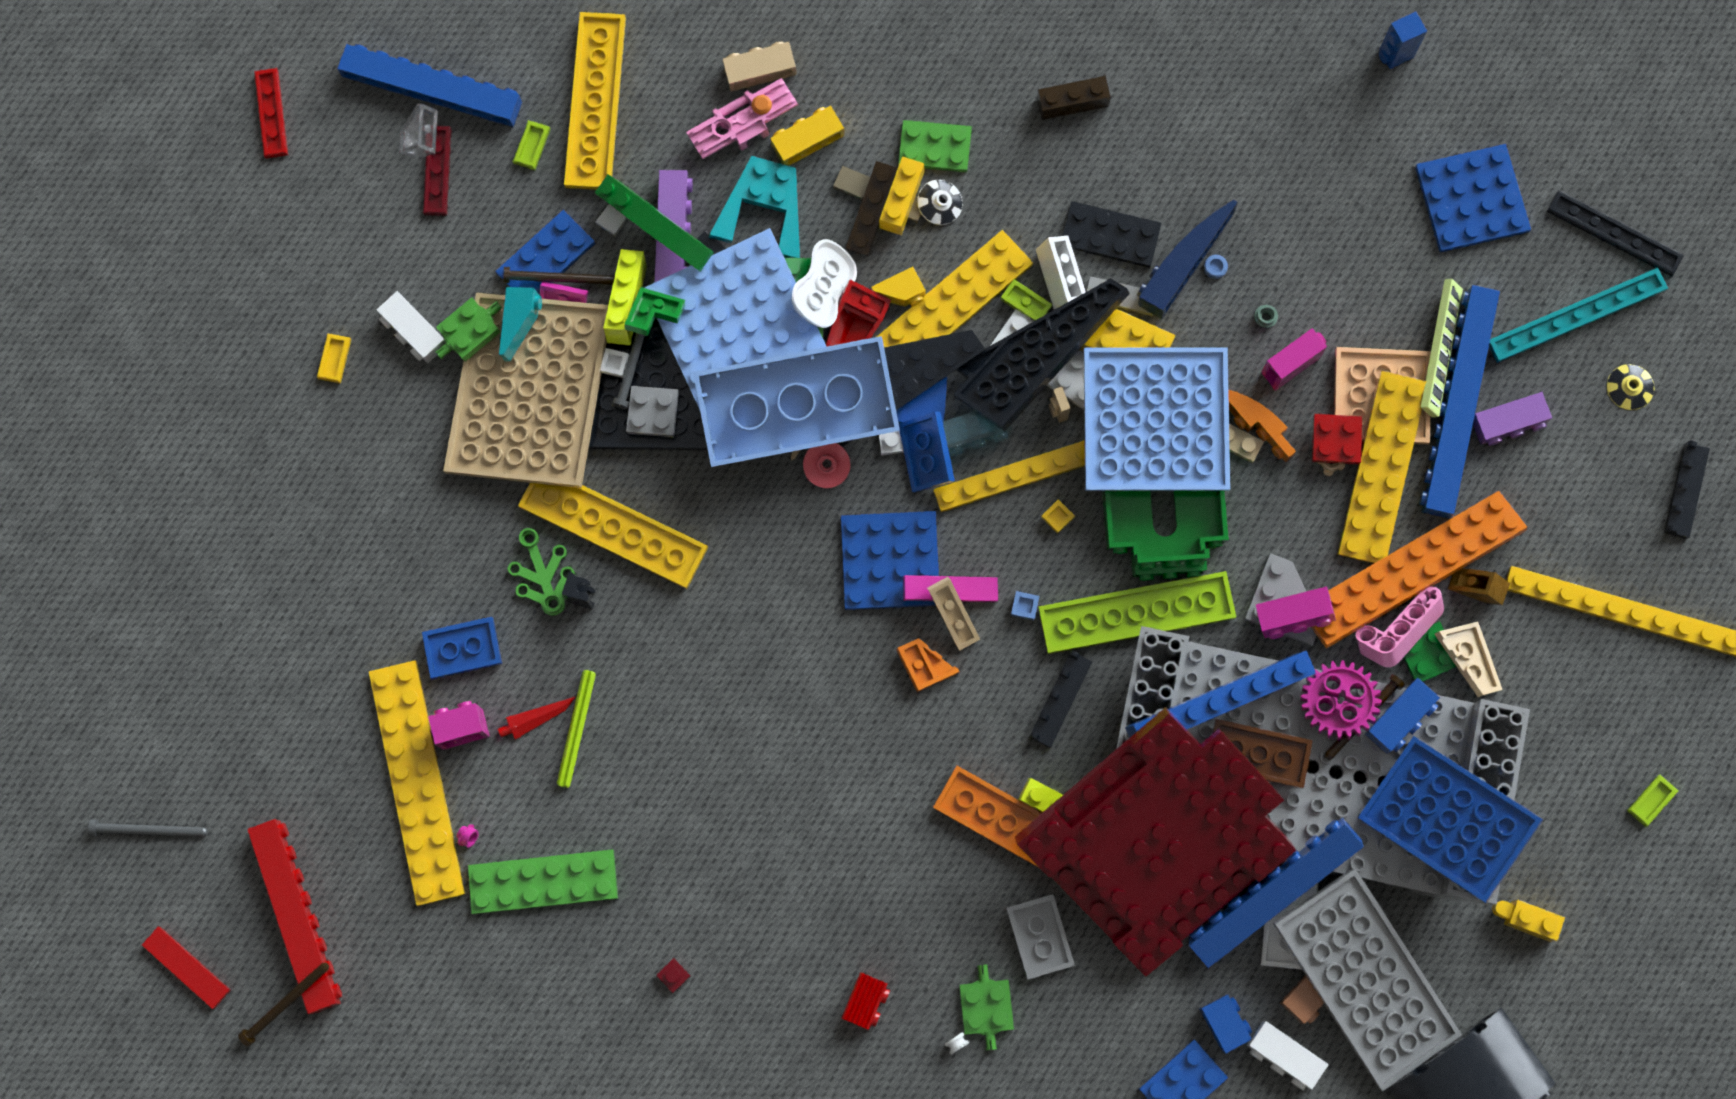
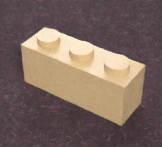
M776 42L770 47H756L747 53H733L728 55L727 58H723L724 69L731 92L797 75L789 42Z

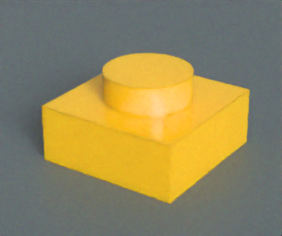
M1057 500L1041 518L1058 534L1075 518V515L1060 500Z

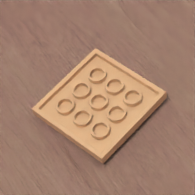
M1336 347L1334 415L1362 416V442H1364L1380 372L1386 371L1425 381L1431 351ZM1422 409L1414 444L1429 445L1430 415Z

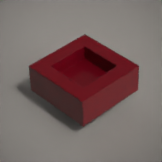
M675 958L656 974L672 993L691 977Z

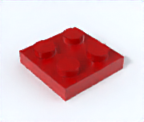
M1314 414L1312 462L1359 465L1361 463L1362 416Z

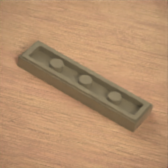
M842 166L833 188L863 200L870 177ZM915 197L908 216V220L918 223L921 217L917 204L918 197Z

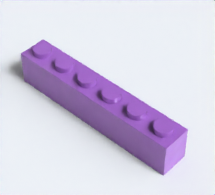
M659 170L658 210L691 234V222H687V215L692 214V200H688V192H693V179L689 178L687 170ZM656 240L655 282L687 268L685 267V260L658 240Z

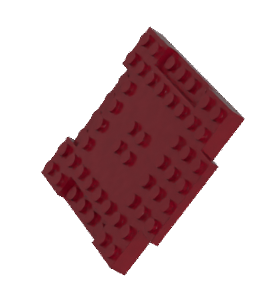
M1166 707L1015 836L1017 845L1085 911L1145 977L1183 946L1182 940L1255 879L1260 882L1296 851L1292 842L1267 816L1284 801L1283 797L1220 729L1216 730L1200 744Z

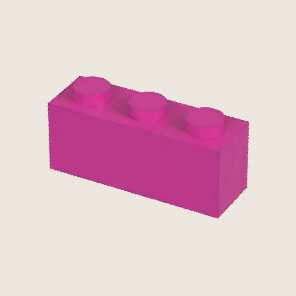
M1327 586L1255 604L1265 638L1277 639L1285 633H1301L1306 631L1308 627L1316 625L1317 627H1325L1330 625L1332 621H1336Z

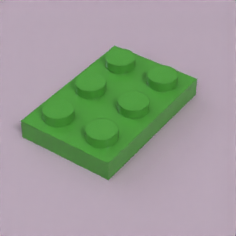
M903 120L899 164L903 156L924 163L925 169L967 172L972 126Z

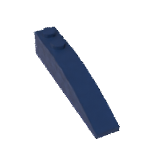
M1232 200L1207 217L1177 244L1160 267L1157 265L1154 267L1150 274L1151 280L1147 285L1143 284L1137 293V296H1139L1138 305L1161 320L1163 319L1236 212L1237 201Z

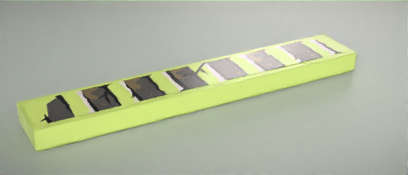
M1445 279L1425 380L1427 382L1420 406L1431 417H1439L1463 291L1453 279Z

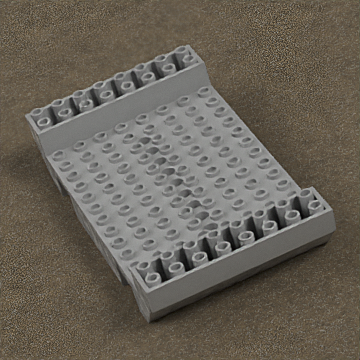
M1141 626L1117 748L1129 739L1125 727L1157 714L1165 707L1167 709L1273 664L1277 660L1188 642L1189 636ZM1304 678L1187 729L1200 744L1212 735L1215 719L1313 740L1309 761H1314L1318 765V771L1315 774L1307 772L1303 789L1269 782L1283 797L1284 801L1267 816L1292 842L1298 852L1306 846V842L1315 835L1320 836L1325 832V827L1333 820L1339 821L1343 817L1361 838L1364 847L1328 875L1340 877L1350 869L1355 868L1362 880L1409 889L1410 893L1439 899L1479 904H1497L1500 884L1488 902L1484 903L1361 821L1358 816L1378 789L1379 777L1387 776L1413 736L1504 795L1515 800L1530 709L1484 699L1473 703L1438 695L1440 699L1435 703L1438 705V708L1429 717L1424 715L1419 720L1422 725L1413 735L1408 732L1403 738L1406 743L1397 752L1392 750L1386 754L1365 735L1367 731L1361 728V735L1359 737L1355 734L1333 759L1328 760L1325 757V752L1337 740V734L1333 733L1328 738V731L1324 730L1321 734L1318 733L1319 725L1310 727L1312 718L1305 720L1304 717L1308 711L1301 710V705L1307 702L1301 701L1300 698L1301 695L1307 694L1302 691L1303 685H1310L1306 682L1307 678ZM1335 681L1326 683L1329 689L1339 688V684ZM1378 682L1373 690L1382 691L1388 684ZM1355 688L1350 691L1354 697H1361L1363 695L1360 689ZM1402 688V690L1396 689L1379 708L1380 714L1373 715L1376 721L1406 688ZM1323 692L1320 693L1321 696H1327ZM1340 696L1337 703L1342 704L1344 697ZM1327 703L1319 705V709L1323 712L1332 710V707ZM1345 711L1342 714L1347 720H1352L1356 717L1352 711ZM1367 722L1370 729L1373 724ZM1331 766H1338L1342 770L1340 779H1333L1330 776L1329 769ZM1356 771H1361L1366 775V782L1364 784H1357L1354 781L1353 775Z

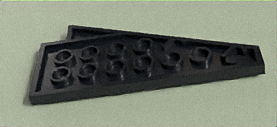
M1110 278L985 348L984 352L957 369V372L966 377L967 380L954 393V396L957 400L1005 432L1130 294L1128 289Z

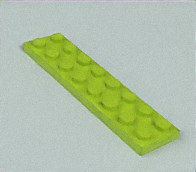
M1226 571L1038 607L1047 654L1137 638L1140 635L1141 626L1169 632L1236 619Z

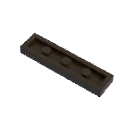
M878 161L875 162L846 246L847 250L869 256L880 225L879 219L894 181L897 167Z

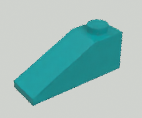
M506 287L499 355L505 362L511 361L538 317V310L542 308V298L534 288Z

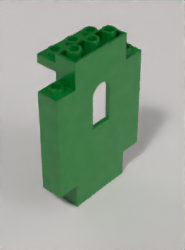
M1102 491L1107 551L1113 550V554L1128 553L1127 549H1131L1133 577H1139V581L1154 580L1153 576L1163 575V579H1175L1177 574H1187V578L1201 576L1202 572L1207 571V560L1210 558L1209 549H1205V544H1208V548L1222 547V543L1229 540L1225 491H1173L1176 529L1172 535L1167 537L1158 535L1153 528L1150 491Z

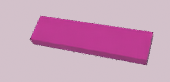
M903 576V600L933 601L927 588L949 577L961 602L998 601L997 577Z

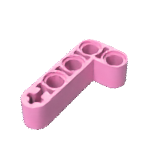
M1428 587L1421 591L1384 632L1370 625L1357 630L1355 636L1360 653L1384 667H1393L1398 664L1443 614L1444 603L1441 591L1436 587Z

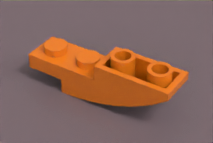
M1228 390L1229 411L1235 417L1233 418L1235 424L1240 429L1245 428L1247 432L1256 427V433L1259 438L1264 442L1267 440L1273 447L1271 450L1278 459H1283L1285 462L1291 459L1296 451L1283 437L1288 427L1259 402L1238 392Z

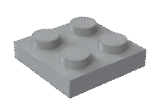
M631 386L627 434L674 437L679 398L678 389Z

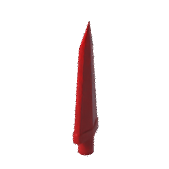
M575 697L506 717L508 725L498 729L501 738L513 733L515 740L520 738L522 735L566 711Z

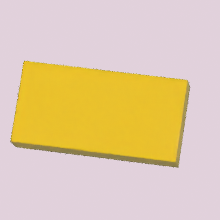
M327 333L317 379L341 384L351 338Z

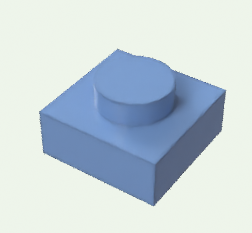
M1016 591L1011 616L1034 621L1039 596Z

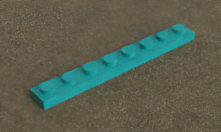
M1656 268L1490 339L1489 348L1496 362L1499 363L1665 292L1668 286L1659 269Z

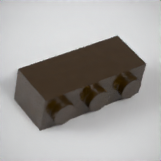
M1106 76L1038 89L1037 102L1042 120L1109 107L1111 99Z

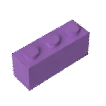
M1540 392L1475 413L1473 426L1480 445L1488 443L1489 446H1493L1502 442L1504 437L1510 436L1511 439L1524 435L1525 430L1532 428L1533 432L1546 428V424L1552 419V415L1543 393Z

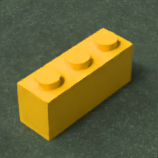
M830 105L827 108L821 107L817 109L812 116L806 119L801 118L797 120L792 127L786 130H778L770 139L771 146L781 163L790 166L844 137L845 132L843 125Z
M902 156L879 219L880 229L902 236L924 175V163Z

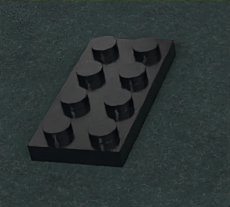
M1072 201L1063 236L1069 237L1071 247L1074 250L1151 268L1162 223Z

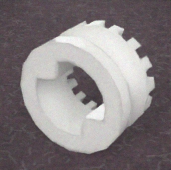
M963 1032L945 1043L946 1047H950V1054L955 1053L969 1043L968 1040H964Z

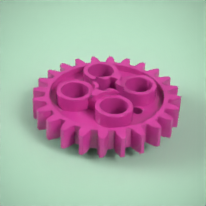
M1343 660L1340 667H1336L1334 661H1331V668L1329 669L1322 664V672L1320 673L1315 670L1316 674H1313L1315 679L1307 677L1306 682L1310 686L1303 685L1302 691L1307 694L1301 695L1300 700L1307 703L1301 705V710L1308 711L1305 714V720L1313 719L1310 727L1319 725V734L1326 730L1328 731L1327 737L1330 738L1333 733H1336L1338 740L1341 739L1342 734H1346V737L1350 740L1351 732H1354L1359 737L1361 735L1360 728L1368 731L1369 725L1367 722L1375 724L1376 719L1373 715L1380 714V710L1376 706H1381L1382 700L1376 698L1381 695V690H1373L1378 682H1369L1372 674L1363 675L1364 667H1360L1357 671L1354 670V662L1350 664L1349 668L1345 667ZM1335 681L1339 684V688L1329 689L1326 683ZM1355 688L1360 689L1363 695L1361 697H1354L1350 691ZM1323 692L1327 696H1321L1320 693ZM1340 696L1344 697L1342 704L1337 703ZM1327 703L1332 707V710L1323 712L1319 709V705ZM1345 711H1352L1356 717L1352 720H1347L1342 714Z

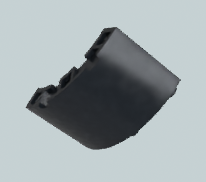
M1500 1008L1484 1017L1466 1032L1467 1036L1463 1039L1454 1041L1437 1053L1438 1056L1427 1064L1425 1062L1388 1087L1396 1099H1545L1551 1094L1549 1089L1555 1082L1507 1014Z

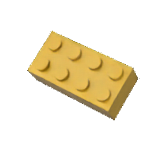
M1116 309L1079 350L1083 352L1084 348H1171L1175 335Z

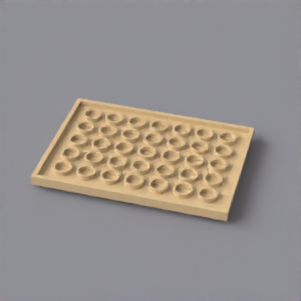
M476 293L475 301L485 310L496 301L501 305L502 309L493 315L492 318L498 329L502 331L505 295ZM542 299V308L538 310V317L510 362H505L499 355L501 332L466 362L463 361L443 470L446 474L582 488L602 373L600 371L607 344L604 323L608 305Z

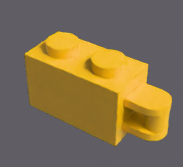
M1520 900L1511 901V903L1499 901L1497 904L1492 905L1493 914L1505 919L1504 925L1549 942L1558 941L1565 917Z

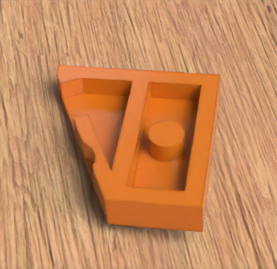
M919 638L896 649L917 692L959 673L957 667H953L943 660L939 653L929 649L928 645Z

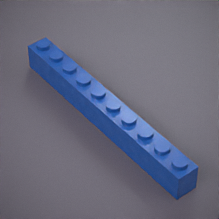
M1472 285L1467 292L1464 291L1461 305H1464L1463 314H1459L1456 327H1459L1460 330L1459 335H1455L1453 339L1452 349H1455L1454 358L1450 357L1448 371L1451 373L1449 380L1446 379L1444 393L1446 397L1445 402L1441 404L1439 415L1441 416L1440 424H1436L1433 438H1437L1436 445L1431 447L1429 453V460H1432L1431 469L1427 468L1424 477L1427 488L1426 492L1422 491L1419 505L1423 506L1422 513L1450 519L1455 513L1500 294L1498 290Z

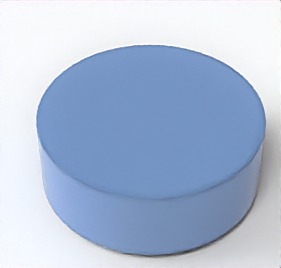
M1220 255L1208 257L1204 264L1206 275L1212 279L1222 278L1228 269L1226 259Z

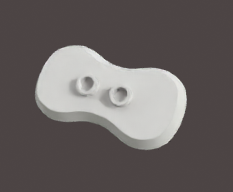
M831 240L819 241L814 246L809 272L797 281L793 287V308L805 321L814 326L827 328L835 322L838 314L839 298L848 280H856V264L845 249Z

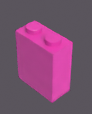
M1313 328L1267 360L1261 372L1262 375L1276 391L1321 358L1327 348L1325 338L1320 332L1316 333Z

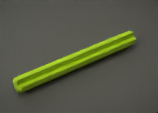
M584 670L582 672L557 779V785L560 787L569 788L596 676L593 671Z

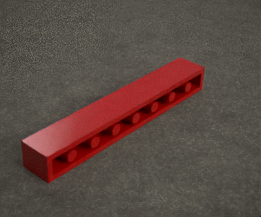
M273 819L247 829L298 984L321 963L326 962L329 965V970L302 994L307 1013L316 1014L341 1004L339 998L342 997V992L338 983L334 984L332 975L335 973L331 961L326 960L324 954L327 951L326 943L323 937L319 938L316 929L319 928V922L315 914L311 915L309 905H312L309 893L303 890L301 883L304 882V877L300 868L296 869L294 860L297 857L293 846L288 845L286 837L289 836L286 824L281 823L280 820Z

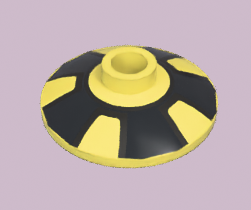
M1632 364L1622 365L1610 374L1607 381V392L1610 399L1617 406L1626 410H1637L1646 406L1652 399L1654 382L1650 374L1642 367ZM1629 382H1634L1636 384V388H1631L1629 386Z

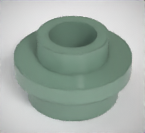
M1262 305L1257 308L1254 319L1258 326L1270 328L1276 324L1278 313L1274 307ZM1262 314H1268L1270 319L1267 321L1263 320Z

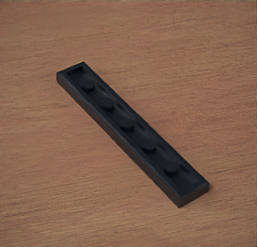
M1559 190L1546 211L1642 262L1658 268L1671 277L1675 274L1684 257L1683 254Z

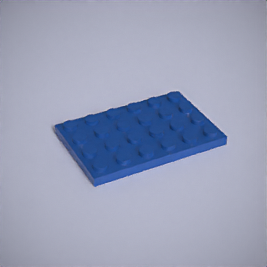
M1415 736L1410 740L1358 816L1361 821L1484 903L1488 902L1543 821L1539 816Z

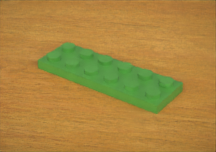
M614 850L468 865L472 914L618 899Z

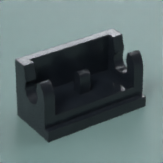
M569 572L562 595L568 603L593 609L595 603L589 600L587 591L591 593L596 591L590 587L591 584L587 579L575 576L574 573Z

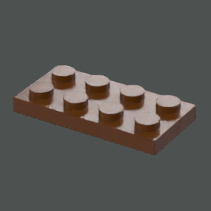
M1215 719L1212 734L1220 729L1268 782L1299 789L1304 788L1313 740Z

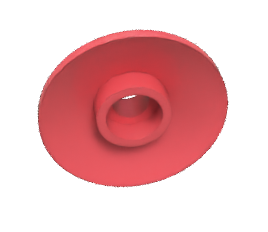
M837 443L809 448L803 460L804 473L808 480L818 487H836L849 474V455ZM826 459L832 463L829 468L823 465V461Z

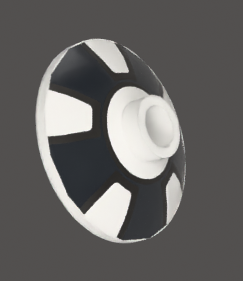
M944 180L928 182L921 188L917 198L918 209L921 215L927 221L936 225L952 223L957 219L962 210L963 204L960 192L953 184ZM939 197H943L946 202L941 203Z

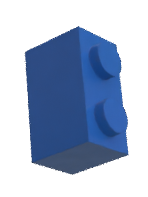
M1224 995L1200 1008L1222 1053H1227L1252 1040L1249 1035L1252 1033V1030L1246 1020H1241L1238 1014L1240 1007L1234 997L1230 998L1228 995Z

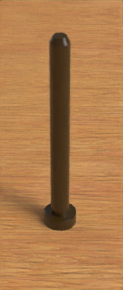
M1394 674L1388 678L1389 683L1381 691V695L1376 697L1382 700L1381 706L1396 689L1402 690L1405 686V683ZM1351 732V739L1355 735L1354 732ZM1342 734L1341 739H1337L1325 752V757L1328 760L1333 759L1350 741L1346 734Z

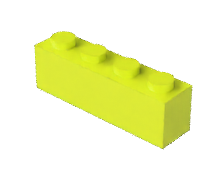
M620 250L604 323L607 343L631 344L633 332L625 330V322L640 287L643 288L647 269L644 251Z

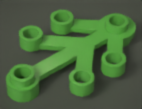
M525 528L519 534V541L525 548H528L537 573L522 567L519 562H511L508 565V572L514 577L520 576L541 585L544 594L531 590L525 583H521L516 587V594L520 598H529L540 603L547 615H559L565 608L562 592L567 578L563 574L566 570H570L574 574L575 571L569 566L562 568L560 572L561 579L555 590L552 588L551 581L561 560L567 556V550L563 545H556L552 550L551 560L545 569L537 547L539 536L534 529ZM528 535L534 536L533 542L527 543L525 541ZM562 548L564 550V554L562 556H557V549ZM514 565L519 566L517 573L511 572V568ZM526 587L527 593L521 595L519 594V589ZM552 600H556L558 605L555 608H550L549 603Z

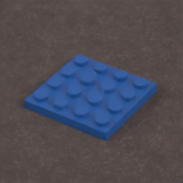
M1506 144L1416 164L1415 169L1439 252L1531 231Z
M936 511L841 515L845 610L936 606L934 601L903 600V576H939Z

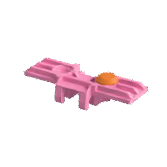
M781 78L754 94H750L747 90L743 96L718 110L716 108L713 109L714 117L686 133L702 159L734 141H737L740 150L743 151L748 148L747 141L758 134H761L763 139L769 136L766 123L798 106V103ZM748 103L750 104L749 107L731 116L730 118H724L726 115L741 108L742 106ZM721 126L722 129L729 131L724 135H720L716 132V128Z

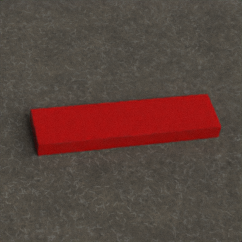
M278 69L254 71L264 157L268 159L287 156L288 149Z
M160 926L142 944L146 950L212 1009H215L231 991Z

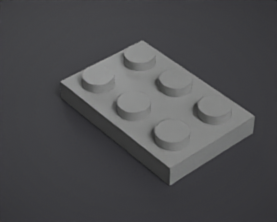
M1053 894L1006 908L1027 980L1075 966Z

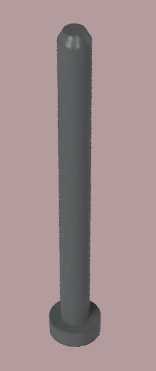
M635 334L618 397L613 398L612 401L614 407L628 409L629 402L626 400L645 335Z
M91 819L88 826L89 836H97L98 833L205 837L208 832L204 827L99 823L98 819Z

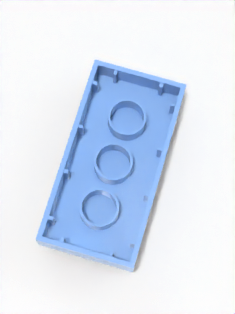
M882 336L693 372L711 467L900 431Z

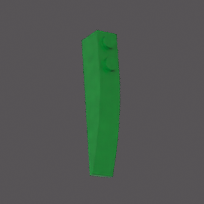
M607 174L595 191V194L700 272L714 252L611 175Z

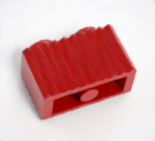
M860 972L842 1019L867 1030L871 1026L876 1027L881 1013L877 1012L880 1002L885 1004L890 990L886 989L888 984Z

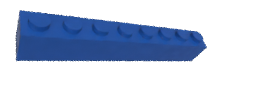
M346 44L337 68L344 78L514 127L522 105L519 94L512 89H498L491 83L483 82L481 84L468 76H454L453 73L444 69L437 71L424 63L417 65L403 57H397V59L389 57L383 51L377 50L372 52L359 44L354 46Z
M1303 651L1168 708V710L1186 729H1189L1316 674L1307 651ZM1157 714L1125 727L1129 738Z
M1343 817L1339 821L1333 820L1325 827V832L1320 836L1315 835L1311 837L1302 850L1299 852L1296 850L1286 859L1283 865L1277 866L1261 882L1256 881L1251 884L1246 894L1242 897L1236 896L1229 902L1228 908L1223 912L1217 911L1209 918V923L1203 927L1199 926L1190 934L1189 946L1208 968L1364 847L1361 838Z

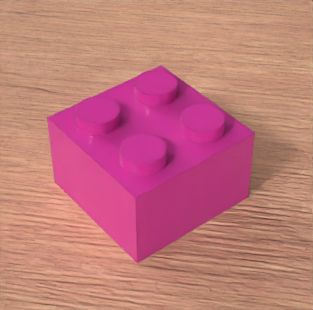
M471 701L458 704L456 709L448 710V708L435 710L434 715L428 716L435 745L445 750L490 737L483 709L476 703L472 704Z

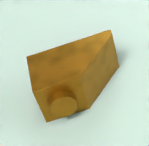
M1462 568L1453 574L1448 589L1484 603L1503 605L1510 583L1495 572Z

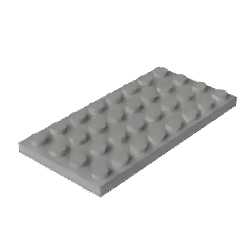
M1355 868L1347 871L1273 923L1379 1090L1384 1091L1462 1036Z

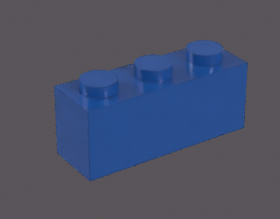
M1417 12L1391 23L1379 49V57L1383 64L1387 63L1389 69L1414 58L1427 33V29Z
M1419 678L1415 679L1375 724L1371 726L1365 735L1386 754L1392 750L1397 752L1406 743L1403 738L1408 732L1413 735L1422 725L1419 720L1424 715L1429 717L1438 708V705L1435 703L1440 697Z

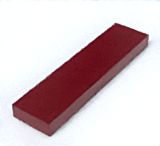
M428 126L424 215L447 216L451 126Z

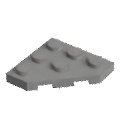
M1271 553L1269 554L1244 620L1261 626L1255 604L1307 592L1292 561ZM1308 627L1306 631L1301 633L1289 632L1284 634V636L1313 646L1317 636L1311 627Z

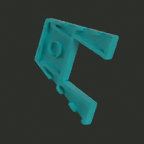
M751 156L711 230L709 238L732 243L742 201L785 213L778 246L784 258H800L796 168Z

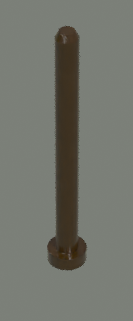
M504 267L503 283H509L510 280L613 285L615 278L613 275L510 271V267Z
M326 962L321 963L249 1030L243 1029L238 1034L239 1040L245 1046H251L255 1042V1036L329 970V965Z

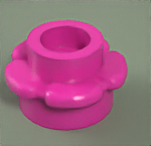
M469 824L467 827L462 826L457 833L459 845L468 848L474 845L479 836V832L474 829V825Z

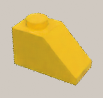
M914 267L871 287V290L891 299V303L903 307L913 306L922 302L923 297L926 295V290Z

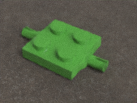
M471 297L436 327L446 342L435 351L437 355L443 359L444 356L453 350L466 362L501 332L492 318L493 315L502 309L501 305L496 301L485 310Z
M978 965L979 980L972 984L960 985L965 1035H985L986 1050H991L990 1040L993 1050L997 1049L995 1034L1001 1031L1014 1030L1009 980L994 981L989 979L988 965H983V970L982 965Z

